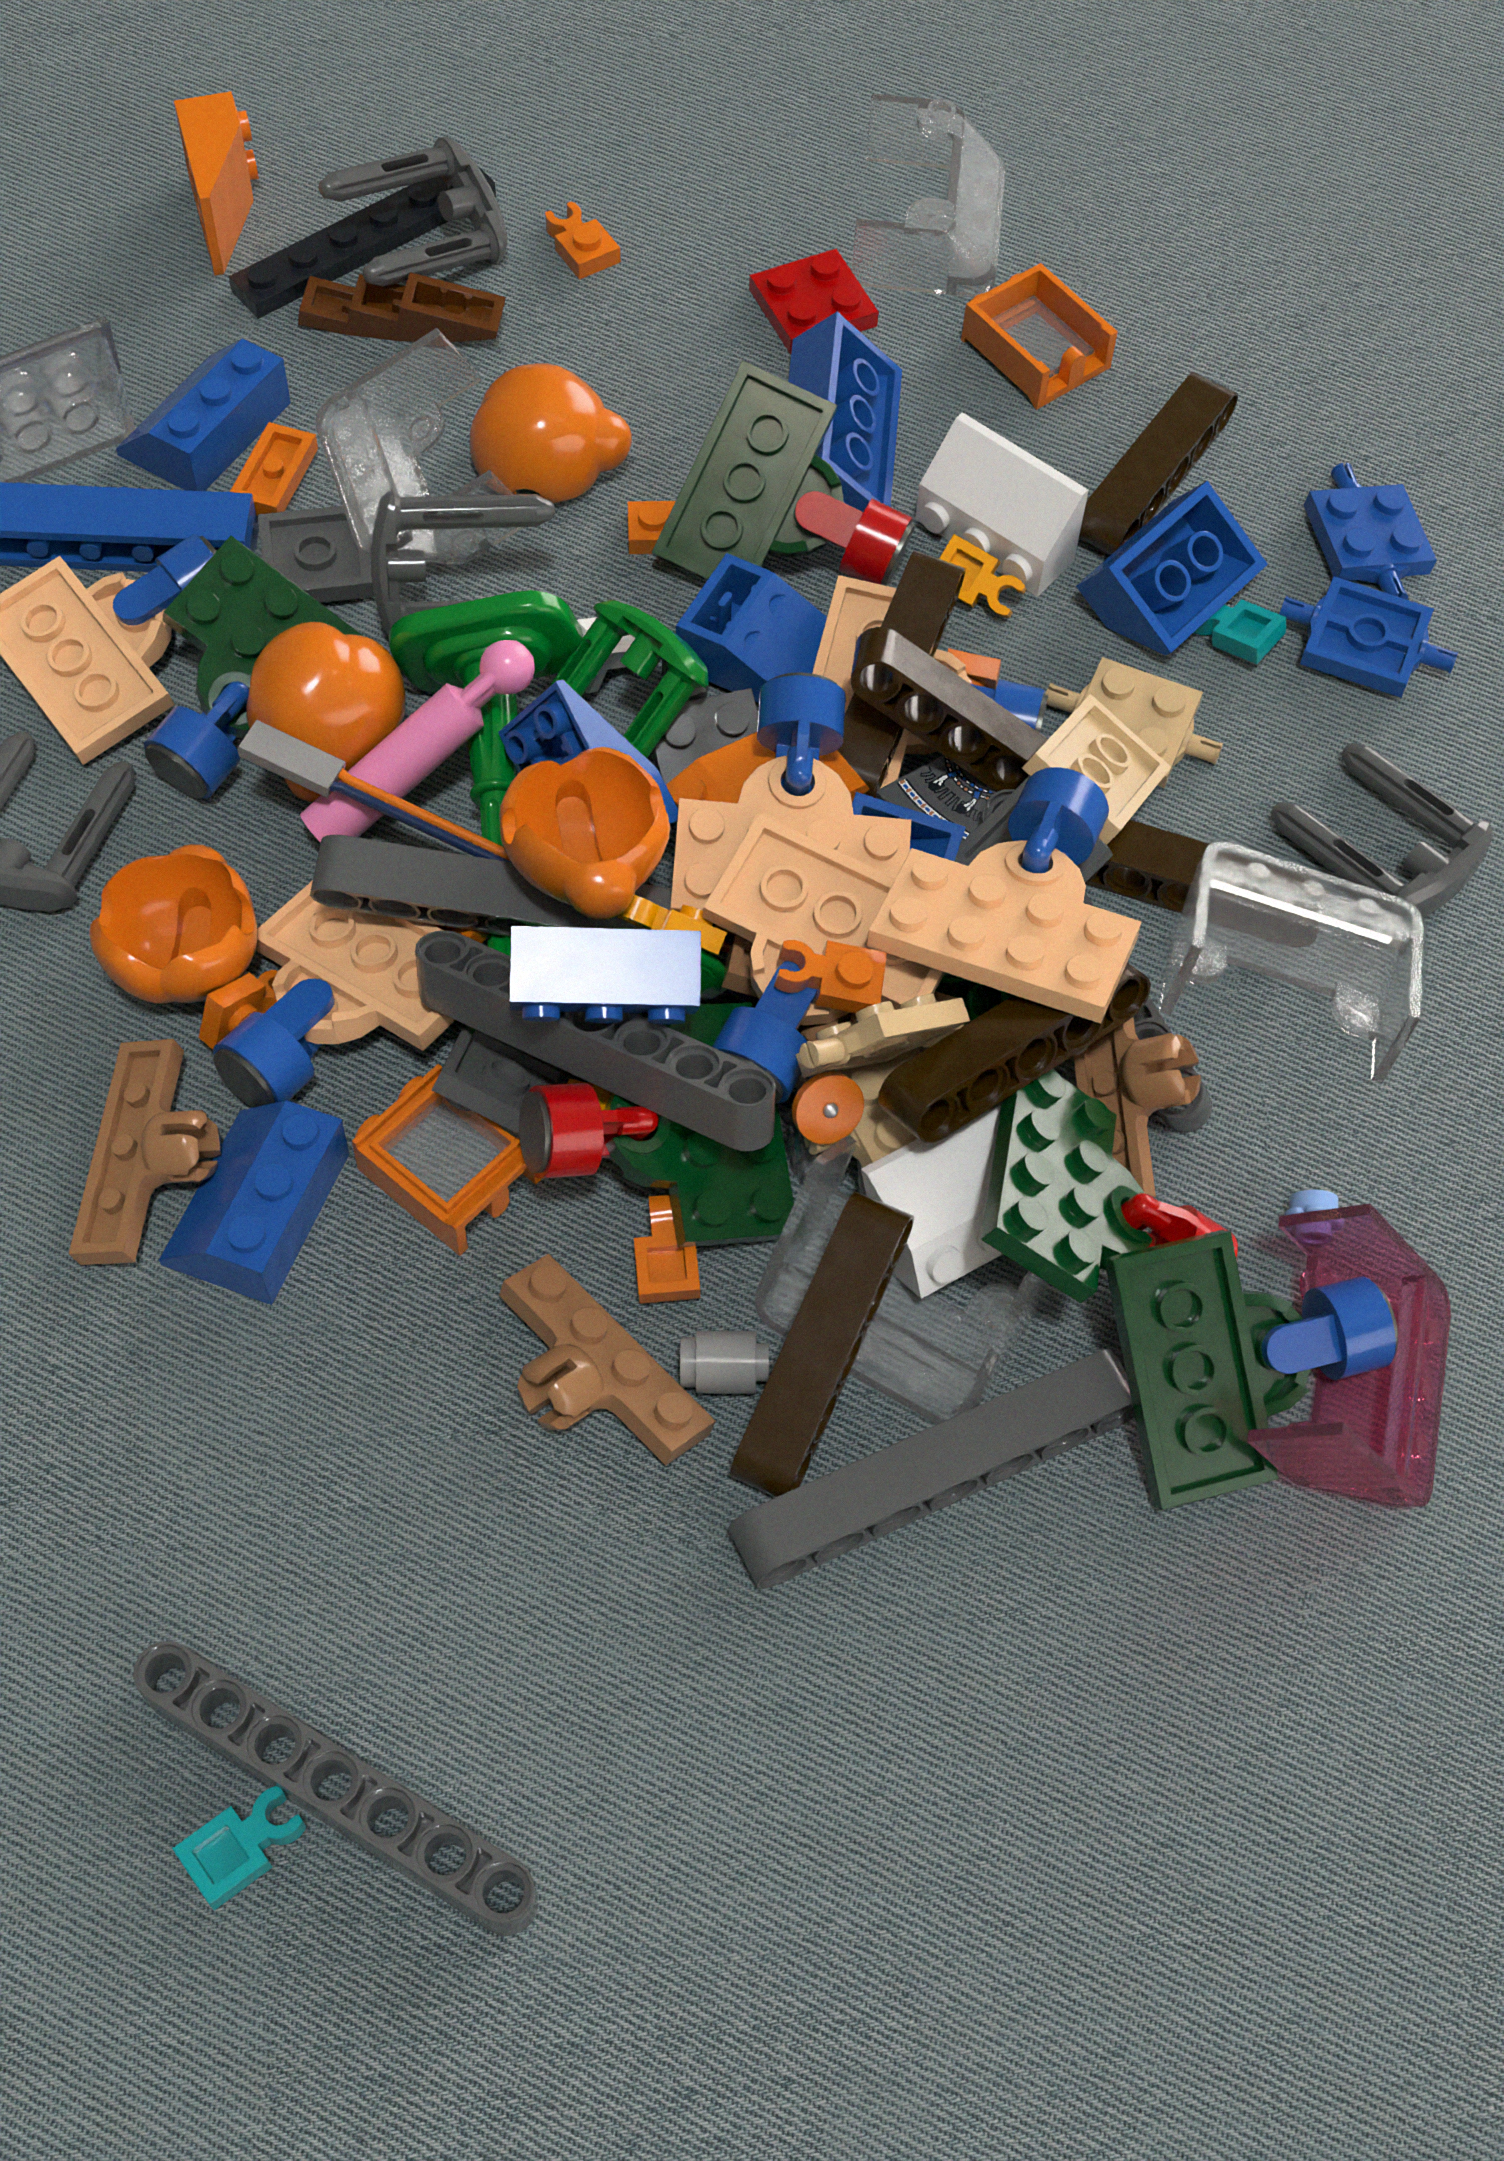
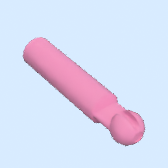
M502 640L491 644L481 657L480 675L464 689L446 683L347 772L402 799L484 726L481 707L496 694H516L527 688L533 679L535 670L532 654L521 642L514 640ZM331 792L328 798L320 795L300 814L306 827L320 843L321 839L327 835L359 837L384 815L336 792Z

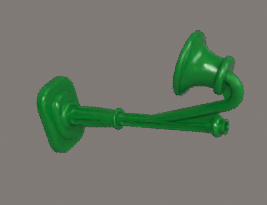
M528 590L438 607L404 616L392 625L388 637L391 655L405 677L418 689L435 694L446 683L464 689L480 675V661L487 647L502 640L521 642L532 654L535 663L533 679L557 674L582 642L583 632L570 606L562 598L548 592ZM496 694L481 707L484 726L468 740L474 783L469 794L471 801L480 806L482 837L501 846L503 844L500 832V805L506 790L517 776V770L507 755L498 732L518 715L516 694ZM613 928V929H631V928ZM489 933L488 947L510 956L511 937ZM701 949L700 1000H708L719 996L727 990V988L722 987L725 966L715 956L705 952L703 949Z

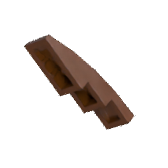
M409 272L406 286L396 283L385 287L367 283L362 274H359L356 287L309 276L299 309L298 325L345 335L393 341L449 343L490 340L497 337L506 297Z

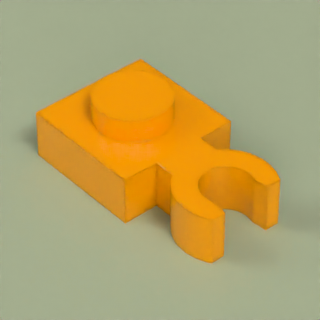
M953 534L939 558L966 568L963 584L957 599L972 608L975 607L982 595L987 598L989 606L997 615L1010 618L1013 612L1008 607L1000 604V593L1006 588H1013L1021 594H1024L1027 590L1023 582L1015 576H995L994 573L1001 563L999 559Z
M634 895L630 905L617 917L627 923L648 930L701 931V949L713 956L719 954L727 932L713 927L712 922L704 919L703 911L682 904L679 912L673 909L668 910L637 895Z

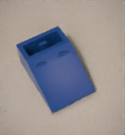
M726 553L676 624V634L690 645L703 661L708 670L709 682L732 692L752 688L754 700L759 703L760 689L770 679L787 673L813 672L827 616L774 572Z
M563 679L554 682L498 732L507 755L512 760L518 773L524 768L540 761L552 760L562 765L574 759L581 752L596 747L613 748L631 756L659 785L669 817L670 829L677 824L678 808L658 769Z

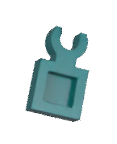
M1241 599L1233 608L1224 604L1194 633L1199 635L1212 634V646L1258 664L1285 635L1286 617Z
M274 1786L262 1792L253 1805L252 1814L245 1820L241 1821L235 1810L230 1806L172 1848L214 1911L273 1868L262 1852L271 1844H290L304 1833L306 1825L299 1814L290 1818L283 1825H273L270 1823L271 1812L287 1800L279 1787Z

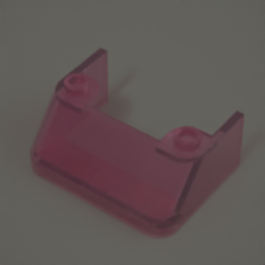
M1371 1203L1280 1216L1278 1227L1307 1256L1306 1270L1302 1272L1300 1277L1302 1298L1311 1288L1359 1276L1369 1278L1382 1289L1391 1304L1398 1329V1347L1393 1361L1388 1367L1351 1377L1332 1380L1318 1367L1311 1423L1308 1421L1292 1422L1287 1427L1249 1430L1247 1442L1298 1486L1396 1508L1422 1507L1427 1505L1433 1491L1451 1320L1450 1299L1443 1281Z

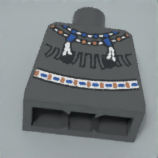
M942 755L882 787L876 792V798L965 826L962 843L983 822V807L987 799L996 791Z

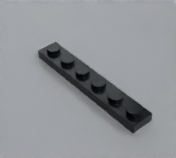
M479 167L496 198L495 182ZM442 177L413 183L228 276L231 292L259 319L304 296L309 276L334 281L369 263L374 257L384 255L447 223L448 221L443 218L438 204L440 192L448 190Z

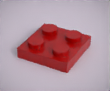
M837 248L749 275V291L790 354L794 338L835 312H839L860 332L877 327L879 311Z

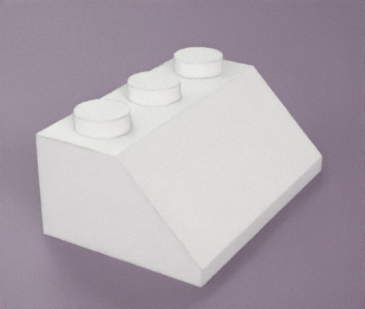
M962 412L953 422L919 484L915 520L922 523L929 531L939 534L948 541L955 534L999 559L1001 563L996 570L1002 575L1017 577L1023 582L1027 591L1038 597L1074 562L1089 490Z
M1002 1101L935 1143H925L917 1139L861 1169L867 1196L914 1216L910 1236L893 1274L921 1299L1002 1255L1001 1252L981 1240Z

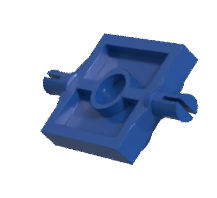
M1340 463L1331 470V476L1338 489L1309 491L1304 503V508L1333 576L1347 581L1362 580L1380 585L1382 592L1408 600V594L1405 592L1400 579L1406 576L1430 574L1437 559L1404 485L1362 487L1356 480L1351 464L1346 463L1344 466L1343 463Z
M1335 576L1332 578L1327 594L1317 602L1316 606L1286 596L1279 613L1285 616L1287 620L1308 626V642L1300 665L1402 698L1410 675L1419 667L1420 663L1451 674L1458 655L1457 651L1454 652L1428 643L1429 634L1427 627L1434 608Z

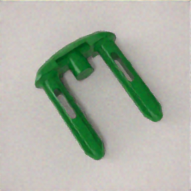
M616 600L596 603L593 608L597 618L551 685L563 679L576 693L582 696L623 636L631 635L635 639L620 662L646 681L662 658L666 660L669 670L623 735L642 755L648 758L659 740L668 731L671 723L696 688L702 687L706 689L709 685L707 667L690 645L675 632L640 609Z

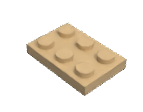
M1091 694L1022 767L1031 776L1045 768H1067L1077 771L1094 781L1105 794L1109 805L1108 818L1099 835V838L1106 845L1121 831L1171 768L1169 764Z

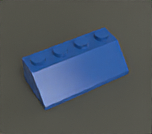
M835 312L793 339L788 382L837 405L838 410L816 455L829 463L840 479L844 503L864 512L872 498L891 507L902 369L839 312Z

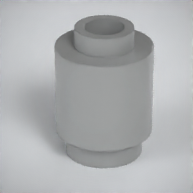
M697 1331L696 1337H681V1387H696L697 1394H756L757 1381H768L769 1343H757V1331Z

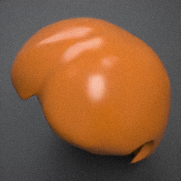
M549 363L517 366L499 376L487 389L481 406L474 416L470 430L472 462L484 482L509 495H517L516 490L519 489L532 490L553 503L574 499L589 490L601 472L618 467L626 459L632 444L631 429L620 415L606 409L599 395L575 373L561 366Z
M301 623L275 636L256 659L253 665L247 702L246 718L250 730L254 722L259 720L345 761V770L349 771L402 723L406 706L404 681L400 669L391 654L377 641L362 635L343 634L335 627L326 623ZM284 778L291 792L298 798L314 802L320 796V794Z
M604 746L587 749L562 765L552 760H546L524 768L509 785L500 805L501 840L503 848L513 866L536 889L551 898L572 905L582 915L594 920H607L616 917L630 905L635 891L650 877L658 866L670 835L669 817L659 785L631 756Z
M200 844L184 845L176 848L168 855L147 856L123 866L106 882L101 894L102 902L99 918H95L90 924L89 930L92 951L100 966L112 981L132 996L150 1003H192L206 1000L207 994L243 975L254 956L257 944L256 916L245 882L237 871L228 865L227 861L218 851Z

